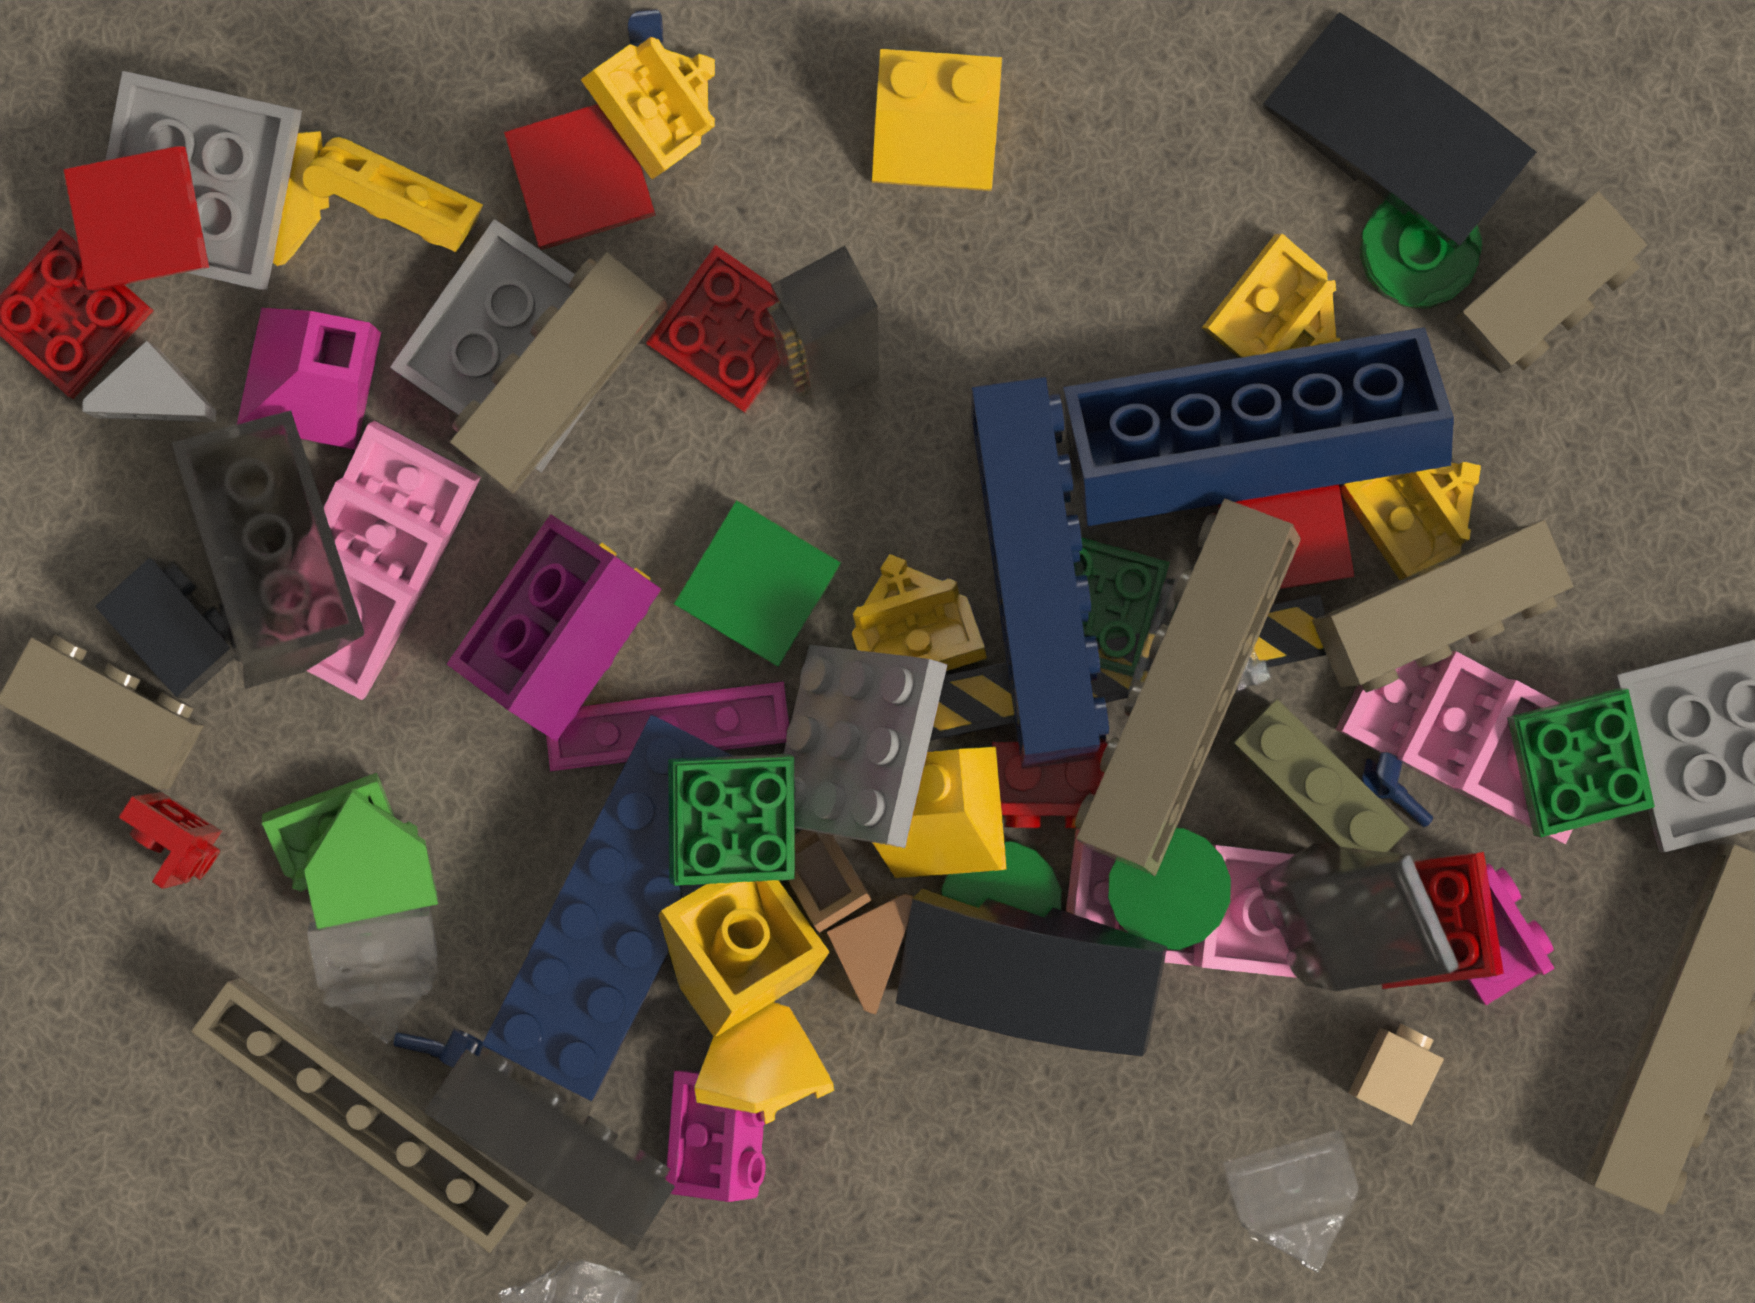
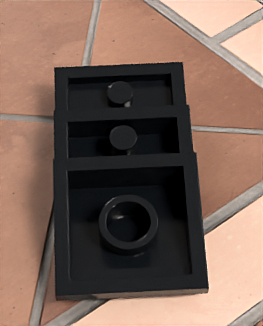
M1340 12L1262 105L1354 181L1357 178L1361 179L1402 214L1406 215L1409 211L1455 250L1537 153L1500 122L1441 78Z
M921 889L912 898L896 1004L955 1023L1015 1038L1080 1050L1143 1057L1148 1047L1167 946L1054 907L1045 917H1041L989 898L977 908Z

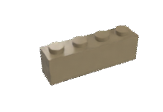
M608 252L603 255L598 263L590 258L580 267L569 283V287L574 292L559 310L551 305L543 312L530 330V334L535 338L520 357L513 352L500 364L491 378V381L496 385L495 388L481 404L476 400L471 401L458 415L452 425V429L457 434L450 443L512 494L519 489L668 308L665 299Z
M1545 520L1520 525L1315 618L1312 622L1340 687L1362 685L1365 693L1398 680L1399 676L1396 669L1415 660L1418 668H1422L1449 657L1453 654L1449 644L1466 636L1469 637L1471 644L1503 632L1505 627L1502 620L1518 612H1521L1523 619H1529L1557 607L1558 604L1554 596L1574 586Z

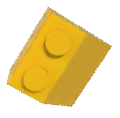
M880 49L872 183L992 191L1002 57Z
M996 747L927 752L905 848L872 842L895 878L1007 869Z
M779 880L706 884L661 910L658 915L679 987L714 1038L810 980L829 954V950Z

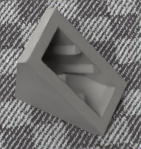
M148 341L139 347L83 399L82 412L95 418L216 422L217 411L167 356Z

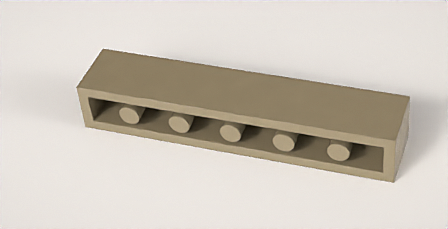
M1225 498L1218 514L1211 512L1205 519L1198 538V546L1202 548L1194 569H1185L1177 583L1174 592V602L1178 606L1169 626L1162 624L1153 638L1149 658L1154 661L1145 682L1138 680L1127 698L1125 715L1129 716L1125 728L1120 739L1113 737L1103 753L1100 771L1105 774L1096 794L1089 793L1079 808L1075 826L1080 831L1076 839L1087 848L1156 876L1301 540L1293 524Z
M1735 844L1719 845L1583 1177V1181L1596 1188L1660 1215H1664L1668 1204L1675 1205L1682 1195L1687 1181V1172L1682 1170L1690 1148L1697 1149L1707 1134L1710 1125V1115L1705 1112L1714 1090L1720 1092L1728 1082L1734 1064L1733 1058L1728 1056L1737 1034L1744 1035L1755 1016V1001L1751 1000L1755 992L1754 852Z
M243 978L226 983L191 1031L489 1253L499 1244L535 1195Z

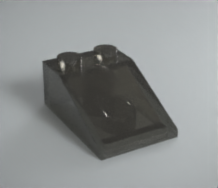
M1312 844L1257 878L1265 896L1262 900L1264 911L1271 923L1280 929L1289 949L1287 953L1288 964L1294 975L1305 986L1336 992L1449 974L1459 968L1410 855Z

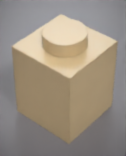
M1400 1024L1396 1034L1380 1027L1348 1093L1412 1125L1444 1058L1429 1051L1434 1041L1433 1039L1403 1024Z

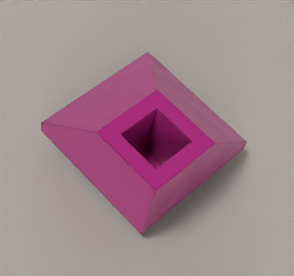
M261 308L237 426L356 450L381 332L369 322L308 310Z

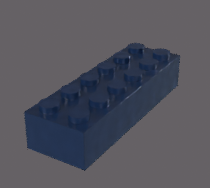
M1425 327L1063 387L1067 437L1087 526L1222 504L1224 498L1237 502L1451 466L1454 416Z
M1046 377L972 387L971 419L1021 767L1026 769L1095 759L1100 743L1106 742V735L1109 734V721L1105 698L1093 699L1091 682H1097V673H1100V660L1096 637H1084L1082 622H1088L1089 620L1088 612H1091V600L1087 576H1075L1074 563L1080 562L1079 551H1082V539L1078 515L1066 516L1065 503L1071 502L1070 491H1073V478L1069 454L1057 455L1056 444L1062 443L1061 431H1064V417L1060 394H1048Z
M650 715L482 1046L590 1101L595 1098L669 954L658 916L659 913L704 885L674 886L669 882L668 759L728 757L733 755L655 715Z

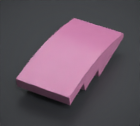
M376 421L369 423L343 478L335 482L312 534L303 540L256 644L360 700L366 698L434 573L481 477Z
M1452 651L1453 654L1449 657L1422 668H1418L1415 660L1396 669L1399 676L1398 680L1374 691L1365 693L1362 685H1357L1335 730L1379 753L1388 752L1396 755L1403 765L1532 829L1507 717L1559 704L1557 701L1517 680L1507 679L1457 651ZM1572 830L1549 835L1548 837L1566 844Z
M1076 828L1066 912L1127 932L1117 922L1108 899L1109 873L1115 859L1083 845L1076 839L1080 829ZM1213 845L1223 856L1231 877L1229 907L1220 926L1205 940L1181 950L1167 949L1165 963L1314 980L1328 858Z

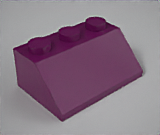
M550 514L446 665L505 709L557 741L568 724L576 717L579 708L603 673L612 665L615 656L632 631L645 617L661 588L622 560Z

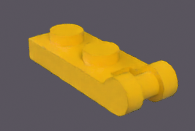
M341 137L332 138L325 144L319 153V157L312 160L303 172L302 177L304 186L314 196L324 198L335 194L364 208L368 213L377 218L387 219L420 235L431 244L443 246L454 252L458 250L475 226L483 204Z

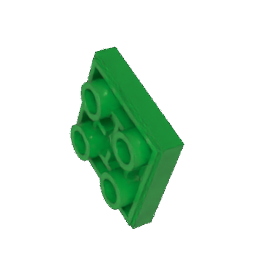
M736 500L674 605L779 667L840 567L841 562Z
M1081 537L1082 551H1079L1080 562L1074 563L1075 576H1087L1091 600V612H1088L1089 620L1088 622H1082L1084 637L1095 636L1099 648L1105 656L1111 659H1121L1131 653L1136 642L1135 634L1141 633L1132 666L1099 657L1100 668L1138 678L1170 562ZM1126 636L1127 644L1122 650L1114 651L1106 643V640Z
M1617 688L1507 717L1534 836L1542 838L1655 807L1628 688Z
M790 754L668 759L669 882L672 885L795 879L794 756Z

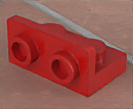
M992 742V747H996L1004 827L1040 828L1041 816H1065V828H1076V817L1083 800L1089 793L1096 794L1105 774L1100 771V763L1108 743H1100L1095 759L1022 769L1018 742Z
M163 792L132 796L119 816L120 819L133 826L130 836L134 840L157 853H162L165 848L171 851L152 880V883L161 889L183 883L186 884L193 876L201 880L210 870L220 853V849L213 844L222 830Z

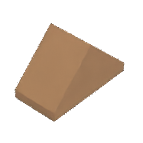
M802 830L795 834V879L788 881L814 927L820 933L871 901L872 897L833 835L809 830Z
M903 893L827 930V934L864 1011L876 1015L909 922L913 895Z

